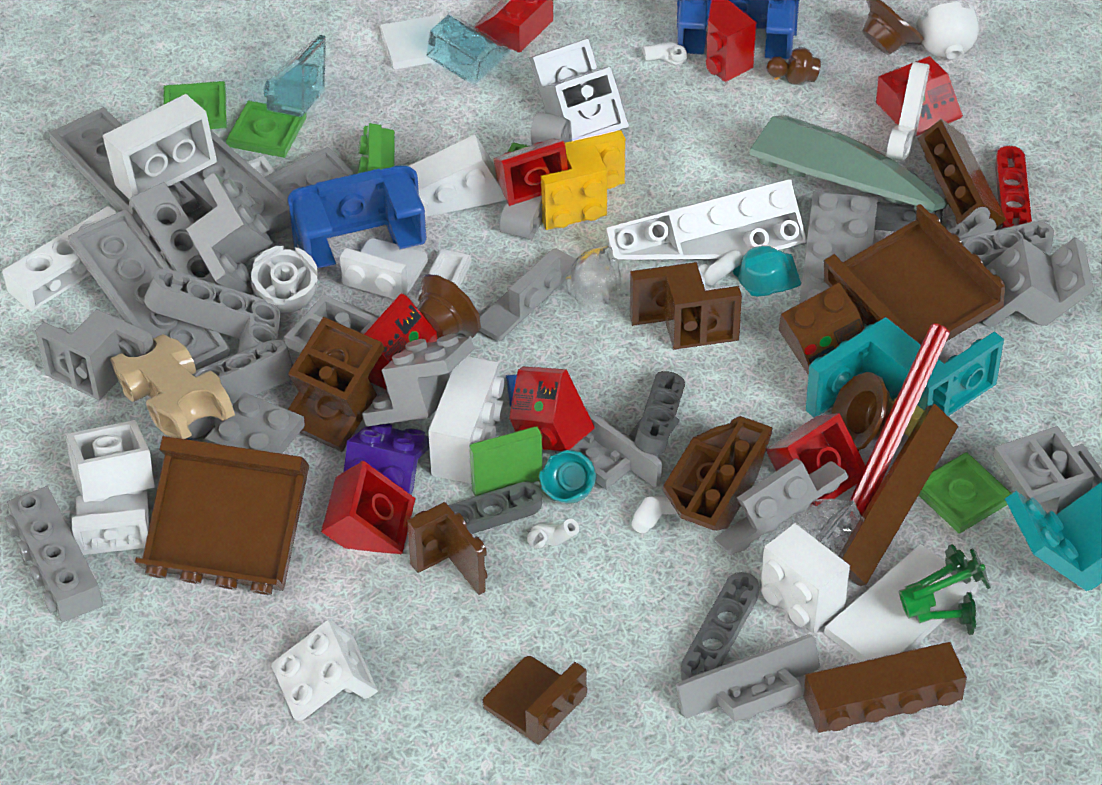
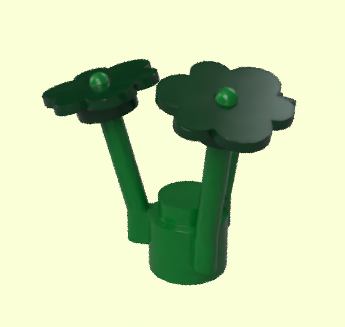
M953 544L949 545L948 549L945 550V567L916 583L905 586V589L899 590L900 601L908 619L917 616L920 624L933 619L959 618L961 625L966 624L968 635L974 634V629H976V605L971 592H966L963 602L958 605V610L930 611L931 607L936 606L933 593L957 582L963 581L965 584L971 582V577H973L975 582L982 580L987 589L991 588L985 572L986 567L981 563L977 552L973 548L970 549L972 560L968 561L961 550H957ZM950 573L952 574V576H950V577H947V578H945V579H943V580H940V581H938V582H935V581H937V580L943 578L944 576H946V575H948V574H950Z

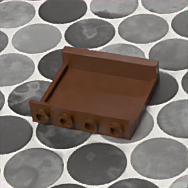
M921 204L916 206V220L846 261L842 262L835 254L824 259V282L829 287L840 282L858 309L861 320L867 326L874 325L886 317L920 345L930 325L933 323L943 325L950 331L948 341L1004 307L1005 285L1002 279L997 274H992L983 265L982 260L977 254L971 253L964 247L960 238L955 233H950L941 224L937 215L932 212L930 213Z
M162 436L159 450L165 455L143 558L136 557L135 563L142 569H145V575L155 578L166 579L167 573L180 575L181 581L192 584H201L203 578L216 580L215 586L230 590H236L237 584L251 586V592L262 595H272L273 590L283 591L309 470V464L301 456Z

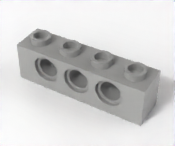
M163 182L130 197L129 213L172 270L196 277L193 275V272H202L206 277L196 278L221 285L214 280L186 230L195 223V220L192 217H187L182 209L181 199L175 191L171 192L167 184ZM166 219L171 221L172 224L165 225L160 223L159 221ZM183 245L188 247L190 250L181 251L178 250L176 246Z

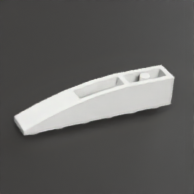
M791 179L605 228L613 260L721 259L732 250H738L744 256L748 250L757 246H771L780 250L807 242Z

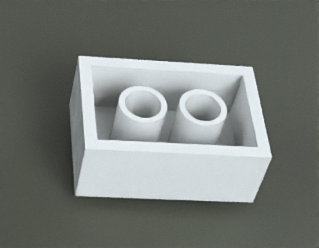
M187 94L102 135L115 186L129 199L163 182L169 187L217 162L207 113Z
M467 356L452 370L428 431L432 476L471 483L469 445L495 438L496 427L494 424L496 421L501 422L504 416L505 401L500 400L504 389V378L499 375V362Z

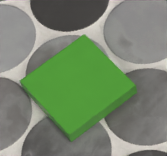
M225 81L164 86V104L187 94L206 111L210 129L227 128Z
M248 100L229 133L226 144L231 148L285 158L307 118L306 111Z
M538 426L469 445L471 486L475 497L522 482L534 483L540 481L539 473L542 470V435Z
M965 452L934 470L918 496L960 534L1007 506L1005 498L1012 493L969 453Z

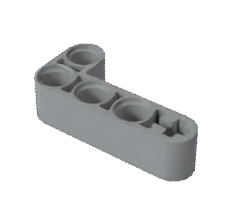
M539 111L535 114L531 125L532 145L553 138L563 140L564 143L573 141L569 118ZM542 196L509 206L506 202L500 218V232L532 240L542 223Z
M1034 221L960 240L964 247L971 253L977 254L982 260L983 265L987 266L1022 238L1050 255L1054 229L1045 222Z
M159 269L155 272L144 297L146 306L155 313L239 338L238 353L267 341L277 340L280 310L276 305L266 302L263 298L171 269Z
M277 339L267 341L200 368L192 375L197 377L210 370L213 371L220 378L231 404H234L244 392L254 396L290 381L291 378L288 373L293 364L288 347L285 346V341ZM209 416L197 419L188 426L192 434L189 438L201 437L211 430L212 424Z

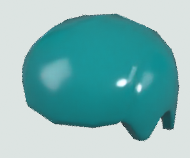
M565 450L549 457L543 470L539 473L542 490L552 500L564 504L580 502L590 494L596 481V470L593 463L583 453Z

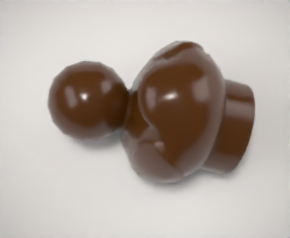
M805 47L794 49L788 64L781 57H773L767 63V71L774 77V80H778L785 75L788 82L793 85H799L805 81L815 82L821 67V60L813 57L810 50Z

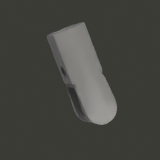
M980 207L975 209L949 232L955 233L962 239L992 232L996 229V223L994 220L989 219L990 212L988 208Z

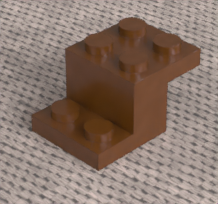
M697 262L630 271V320L632 326L665 321L673 350L739 341L742 294L739 286L705 290Z
M326 317L321 319L288 373L299 391L288 410L304 416L305 426L299 433L343 453L347 446V441L352 438L363 419L362 413L371 406L372 401L377 396L368 376L385 349L382 342Z

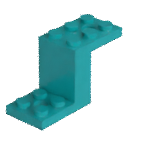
M886 317L874 325L867 326L860 334L849 341H843L835 350L824 357H818L809 365L805 411L812 417L823 414L833 407L840 389L856 375L866 372H872L883 379L885 387L890 392V397L894 401L903 386L921 345ZM994 331L985 338L974 341L968 349L959 355L951 356L945 364L938 359L917 405L922 410H925L927 406L935 403L947 416H950L995 386L998 379L1004 338Z
M1102 482L1058 514H1055L1053 511L1047 513L1035 498L1028 499L1018 491L1005 498L1034 556L1085 591L1093 590L1102 583Z

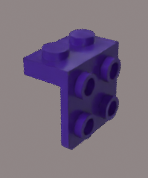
M390 423L366 426L347 441L343 472L361 461H365L411 495L414 490L418 459L430 449L429 436H426L425 432L419 429L392 428Z

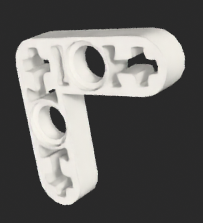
M912 63L900 123L892 129L887 148V157L904 160L911 155L929 75V64Z

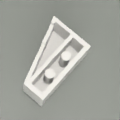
M472 135L408 166L417 173L419 196L425 208V217L506 200L496 179L494 163L476 135Z

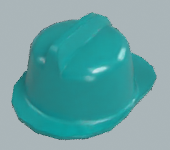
M762 245L748 250L742 258L741 265L733 270V274L737 277L740 284L751 296L755 297L791 290L802 284L792 254L784 253L771 246Z

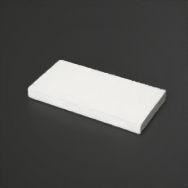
M920 544L826 625L824 635L861 662L912 650L945 619H933L920 624L917 616L908 619L900 601L899 590L905 589V586L916 583L945 567V561ZM950 573V574L944 576L943 578H941V579H939V580H937V581H935V582H938V581L943 580V579H945V578H947V577H950V576H952V574ZM973 580L968 584L960 581L934 592L936 606L931 607L930 611L956 610L959 603L963 602L966 592H971L973 595L977 591L978 584Z

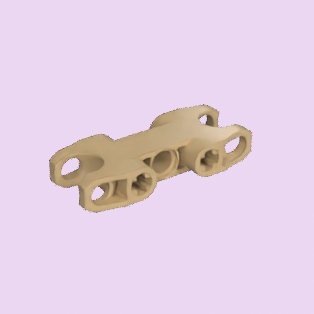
M162 334L153 338L155 348L146 355L127 357L120 353L110 358L115 375L123 388L124 395L131 402H135L148 395L150 399L146 400L149 414L155 425L165 435L187 439L192 436L188 426L197 419L213 416L224 421L235 416L230 398L222 386L220 378L211 370L194 377L192 375L196 373L194 361L186 347L176 339Z

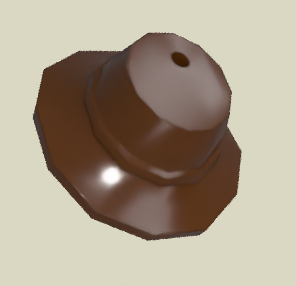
M866 0L870 12L862 33L876 48L889 56L899 48L904 47L905 44L921 45L924 39L923 36L882 0Z
M426 274L421 281L422 293L418 298L419 305L417 309L436 330L437 339L458 333L473 338L481 329L479 313L470 298L454 282L439 275Z
M866 372L854 376L840 389L832 408V414L840 413L859 451L866 448L872 440H878L895 402L891 399L890 392L886 389L883 379L872 372Z

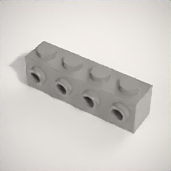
M48 486L8 500L7 505L10 516L5 517L7 527L12 537L19 535L21 541L17 542L24 562L31 560L34 565L29 567L36 587L44 586L46 592L42 593L49 613L56 611L63 623L103 607L99 585Z

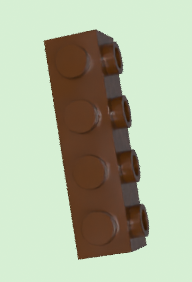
M939 119L917 139L925 154L926 161L935 174L934 178L940 185L945 195V200L956 217L957 225L975 209L986 207L990 212L989 219L995 221L997 228L1006 218L964 135L943 119Z
M946 642L806 674L803 697L818 733L830 730L840 731L848 726L860 723H875L886 717L899 714H914L921 709L938 705H952L957 701L963 700L967 677L951 642Z

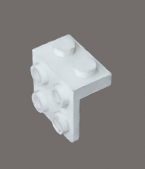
M371 238L366 242L361 252L345 248L340 255L343 285L396 299L401 293L407 296L428 261L427 254L412 248L399 250L397 244Z

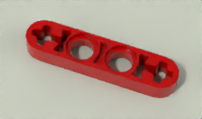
M1003 146L997 151L995 161L998 204L1006 218L1000 224L1001 229L1013 227V218H1018V225L1032 222L1024 151L1016 146ZM1008 159H1012V162H1014L1013 167H1008ZM1015 180L1020 184L1008 185L1004 181ZM1013 201L1020 203L1022 206L1015 208L1008 206L1006 203Z

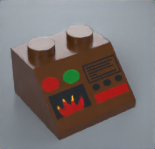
M840 282L781 313L779 323L781 335L808 376L809 365L815 359L824 357L835 350L843 341H849L865 329L858 309Z

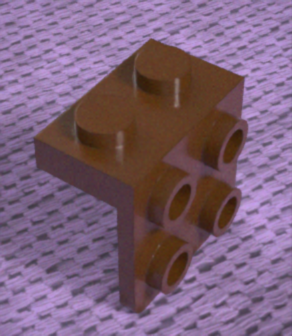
M443 502L427 511H421L413 518L407 520L410 564L417 573L449 558L478 595L486 592L485 579L488 578L484 559L487 556L486 547L478 536L473 537L469 532L466 522L459 512L454 513L448 504Z
M526 656L484 696L483 708L539 745L587 696V669L574 661L560 675L536 658Z

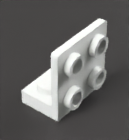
M147 489L136 495L122 494L112 496L103 502H84L82 496L76 497V516L72 517V531L83 555L145 548L150 526Z
M329 620L325 621L272 663L273 671L292 716L297 721L304 720L343 689L348 693L354 692L364 699L372 697L378 692L353 635Z

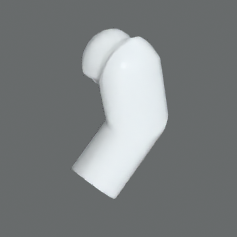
M673 42L642 47L645 61L661 59L672 65H680L687 58L686 49Z
M732 250L711 266L708 264L700 265L698 268L700 274L706 279L705 285H714L741 265L742 254L738 250Z
M650 496L642 501L634 513V518L631 522L632 527L638 533H647L650 528L654 527L662 514H677L667 497Z
M567 519L561 524L539 523L531 528L527 535V541L531 547L536 549L542 548L545 543L551 546H558L577 535L579 525L574 519Z

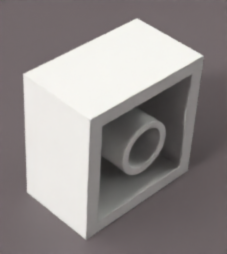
M136 420L66 434L71 471L84 502H103L112 496L122 494L136 495L146 489L155 488L150 451Z
M794 523L764 546L761 592L769 604L778 605L785 610L797 626H805L815 634L845 610L850 565Z

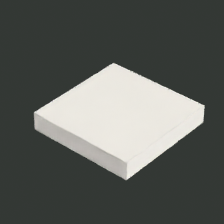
M439 15L380 25L381 34L393 69L452 59V51Z

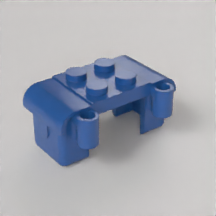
M677 0V45L683 46L687 54L704 55L711 0ZM729 0L756 22V29H766L765 58L781 57L785 60L790 58L793 51V38L797 36L799 0Z
M400 165L322 181L314 185L297 188L288 196L294 250L295 247L298 248V244L299 249H302L313 258L317 269L336 265L327 238L386 225L392 242L397 244L399 250L422 245L427 240L425 208L419 196L418 176L416 171L408 166Z

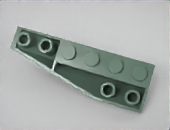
M787 115L772 116L750 148L749 155L760 158V164L769 167H777L778 165L787 167V173L791 175L805 177L808 174L856 188L858 191L867 194L884 196L887 201L904 204L905 202L915 205V210L916 206L921 204L930 213H933L935 210L945 209L947 202L921 179L872 147L842 133Z

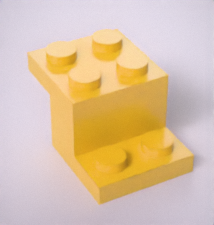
M622 130L565 143L568 170L541 176L542 222L546 230L556 227L564 228L573 223L586 220L594 221L600 217L607 216V188L611 189L625 184V136Z

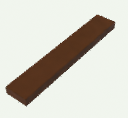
M935 403L927 406L838 555V557L850 565L848 577L859 586L867 585L959 427Z

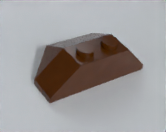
M738 416L732 419L731 423L716 426L693 437L663 485L665 495L680 518L713 531L728 529L741 507L737 497L751 489L757 479L773 427Z

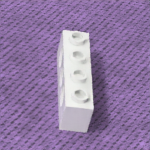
M107 206L3 269L7 292L32 312L90 276L91 273L70 246L68 235L117 212Z

